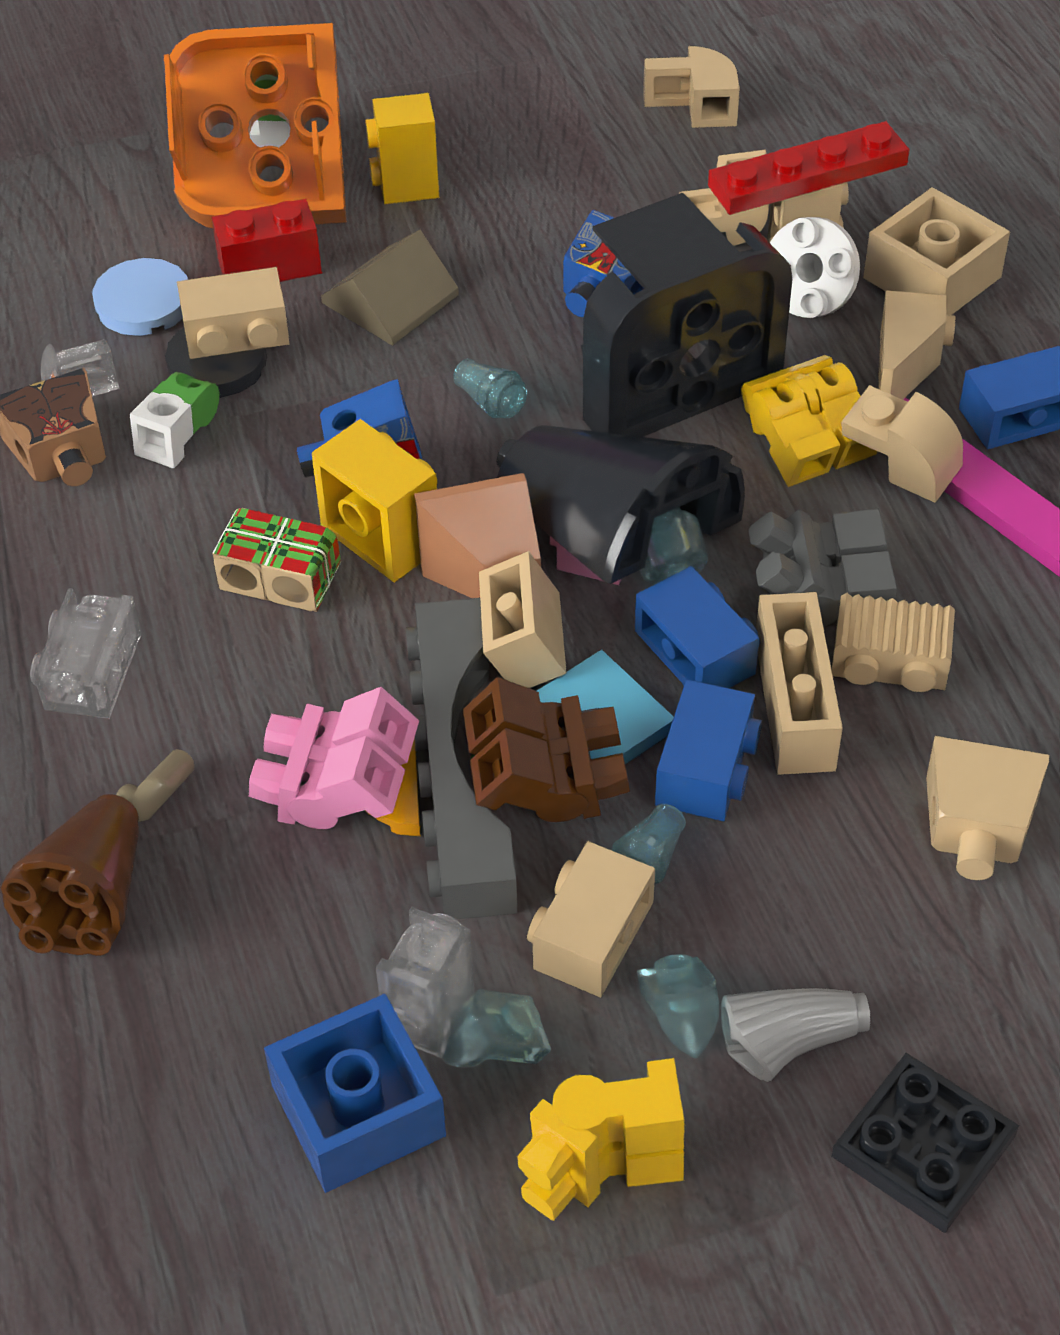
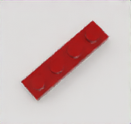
M884 121L710 169L708 187L727 213L732 215L906 166L910 149L888 122Z

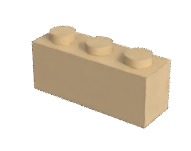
M817 592L760 595L756 625L760 639L758 660L777 775L836 771L843 728Z

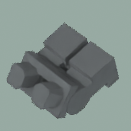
M879 508L833 514L832 522L824 523L813 521L811 515L800 509L787 519L773 512H768L752 524L748 530L751 544L762 550L764 557L756 569L758 586L769 591L770 595L817 592L823 627L834 623L838 619L841 595L845 593L852 597L859 594L863 598L870 595L874 599L882 597L886 601L892 598L896 600L897 586L889 551H887V542Z

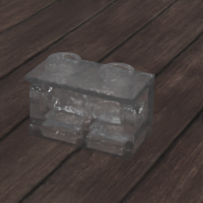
M68 588L60 610L55 609L51 614L48 625L49 637L43 652L35 654L31 665V682L38 688L44 710L110 719L142 633L133 596L122 595L121 598L87 595L82 597L78 605L74 589Z
M411 907L409 910L410 927L401 936L389 959L382 958L376 967L379 996L382 994L387 995L415 1048L442 1058L475 998L471 929L462 926L459 921L443 913L430 914Z

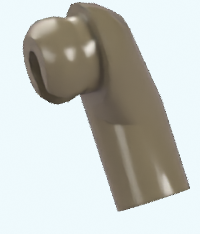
M178 749L173 750L138 787L134 784H125L118 790L116 795L125 798L136 808L139 815L138 822L149 820L194 771V761L187 752Z

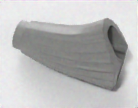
M819 988L770 990L724 995L721 1003V1023L728 1054L751 1075L769 1082L794 1058L818 1047L856 1036L858 1032L869 1031L870 1010L864 993Z

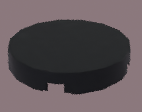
M182 328L168 342L165 359L170 375L175 372H182L195 379L214 383L218 386L219 398L238 394L254 385L261 377V369L264 364L266 366L267 353L266 348L190 359L185 328Z

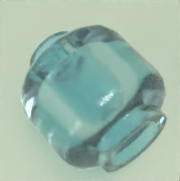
M678 507L654 518L645 568L640 570L642 578L655 585L690 566L698 573L701 572L708 562V551L696 516L687 511H682Z

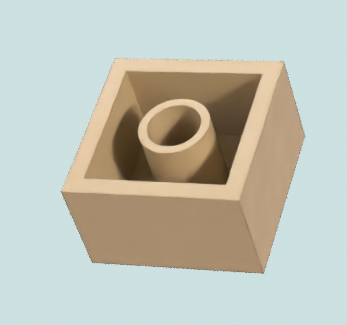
M932 187L869 232L863 278L884 291L946 295L947 315H952L1001 278L1010 231Z

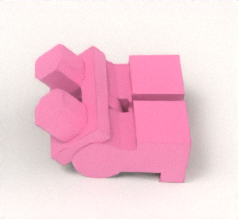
M382 687L344 701L341 712H324V707L306 704L302 719L271 714L264 738V752L289 758L286 765L263 759L255 760L249 779V797L278 805L277 821L295 824L297 821L302 825L315 829L332 828L336 825L339 817L366 810L374 818L393 813L405 769L400 765L408 762L419 720Z

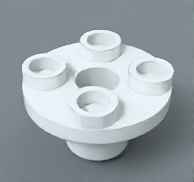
M798 218L786 224L773 237L770 243L791 265L793 278L789 310L791 314L805 318L826 316L840 309L850 299L858 283L860 259L853 239L843 227L826 218Z

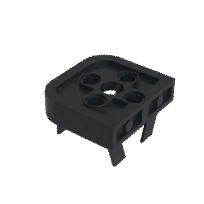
M680 193L593 226L594 233L644 289L633 294L612 270L596 286L587 301L583 318V344L581 345L583 355V420L592 431L644 437L742 397L741 389L744 383L784 369L793 281L791 265L754 225L739 222L736 232L752 248L751 250L739 252L684 193ZM699 342L706 346V348L695 359L688 350Z

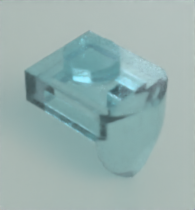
M677 954L660 958L654 963L655 967L637 971L641 995L656 1014L660 1026L669 1040L684 1053L693 1058H698L710 1042L719 1017L716 979L698 957Z
M478 990L460 1008L452 1021L446 1040L444 1061L456 1067L466 1068L479 1065L486 1059L530 1064L539 1063L552 1049L532 996Z

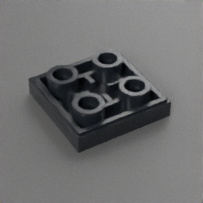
M905 1053L834 1144L831 1157L943 1233H946L1016 1137L1019 1125L913 1056Z

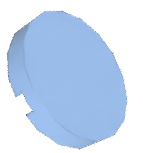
M140 258L124 261L109 268L97 279L92 291L95 310L105 327L120 334L148 335L152 334L151 328L164 325V330L176 325L183 318L177 281L188 280V277L177 265L162 259Z

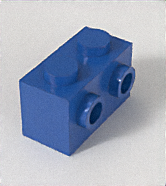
M1060 346L966 371L959 410L987 450L1060 430Z
M692 566L636 594L635 632L683 685L686 679L731 688L756 674L758 647L760 645L756 628L747 618H741L725 602L720 589L712 582L707 583Z
M686 679L657 768L655 806L725 822L731 799L741 801L744 795L749 773V766L742 764L744 754L755 755L760 739L762 720L753 718L755 694Z

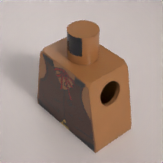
M85 368L0 395V436L35 481L45 482L61 476L66 485L79 486L91 478L93 473L91 466L103 462L106 458Z

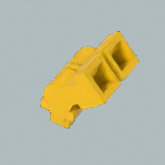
M823 355L744 383L741 391L745 411L750 414L753 433L766 436L771 445L769 453L788 487L828 473L832 464L835 469H839L874 456L878 452L842 436L841 422L861 396L857 391V385L851 371L843 363L833 364L832 357Z
M674 1058L648 1061L647 1077L609 1083H604L601 1079L591 1075H576L566 1079L556 1089L553 1096V1105L542 1099L531 1111L532 1140L517 1156L519 1168L528 1177V1180L521 1187L522 1198L553 1221L573 1197L589 1207L601 1193L600 1184L609 1176L626 1175L627 1187L684 1181V1115Z

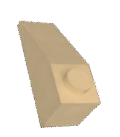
M886 290L880 330L879 390L903 400L940 365L943 345L952 346L955 331V316L947 315L946 295Z

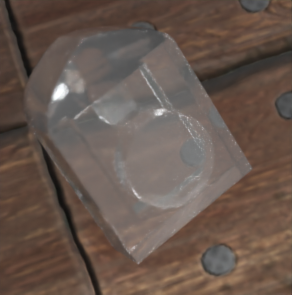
M106 339L56 353L51 343L46 345L41 359L42 381L85 368L92 397L119 389L112 353Z

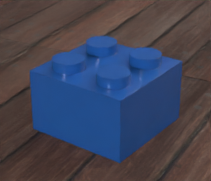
M382 994L264 1047L272 1087L325 1193L446 1137L443 1098L386 994Z

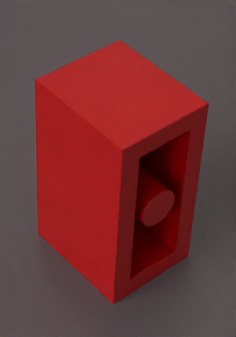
M307 199L283 201L275 205L249 210H236L228 214L212 216L218 261L222 275L277 267L279 281L282 282L322 274L317 227Z

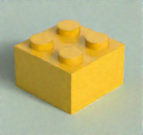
M359 419L312 452L321 526L335 533L339 542L395 583L420 564L415 494L437 490V476L426 461L414 458L396 445L395 441L388 434L378 432Z

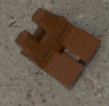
M497 677L463 709L469 753L475 754L470 763L477 806L497 810L504 803L534 810L539 818L545 821L564 822L577 818L582 814L584 819L601 816L599 800L630 792L623 753L591 759L590 755L592 750L621 745L614 706L582 711L578 695L561 698V703L540 702L539 692Z

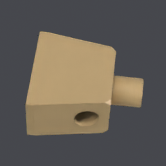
M939 736L934 737L926 777L931 845L938 851L958 854L956 868L961 876L971 880H984L992 876L995 861L1005 863L1018 861L1040 795L1049 763V755Z

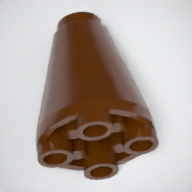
M113 794L98 797L79 810L12 866L1 885V892L6 911L14 924L20 928L19 939L28 949L36 953H48L54 950L73 955L91 954L95 956L105 955L109 952L125 921L139 835V815L136 808L128 800Z

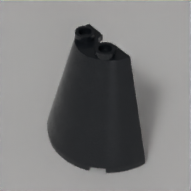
M542 425L529 430L518 440H507L501 446L497 455L496 462L500 468L497 478L524 473L534 523L600 579L609 584L645 568L654 518L682 505L696 508L693 527L710 536L742 521L745 499L742 470L732 465L731 459L733 455L713 445Z

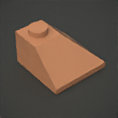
M524 473L415 494L420 567L423 577L470 598H480V571L528 551L541 567V556Z

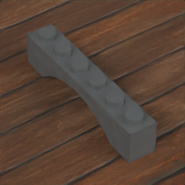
M480 598L415 603L417 626L406 627L408 660H420L421 670L410 671L412 704H424L425 715L415 716L419 720L415 734L417 751L428 750L429 762L418 763L421 798L433 797L434 810L422 811L425 847L437 846L438 860L427 861L430 898L442 897L444 921L517 914V885L510 828L487 808L476 805L475 793L469 787L457 763L454 750L458 728L464 714L463 709L470 703L474 694L489 678V659L483 653Z

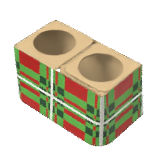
M239 508L234 511L213 551L214 566L220 590L316 612L341 563L338 538L330 529L321 525L245 508Z

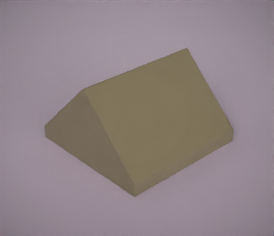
M418 230L388 246L321 295V301L324 305L393 346L459 295V290L422 231Z

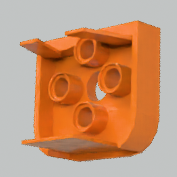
M333 23L206 30L190 34L174 47L170 55L164 54L169 151L173 158L174 192L179 204L191 219L205 227L213 228L212 216L228 214L236 210H249L275 205L283 201L307 199L315 224L347 223L336 41ZM269 74L278 78L275 85L271 88L263 89L254 85L256 80L262 75ZM277 115L286 120L290 126V135L279 148L269 145L259 147L250 139L251 127L260 117ZM312 118H323L328 122L326 128L320 132L317 130L316 121H311L312 132L304 128L306 122ZM219 123H229L233 126L231 133L222 138L213 137L210 135V131ZM269 166H278L284 170L282 176L272 182L260 179V174Z

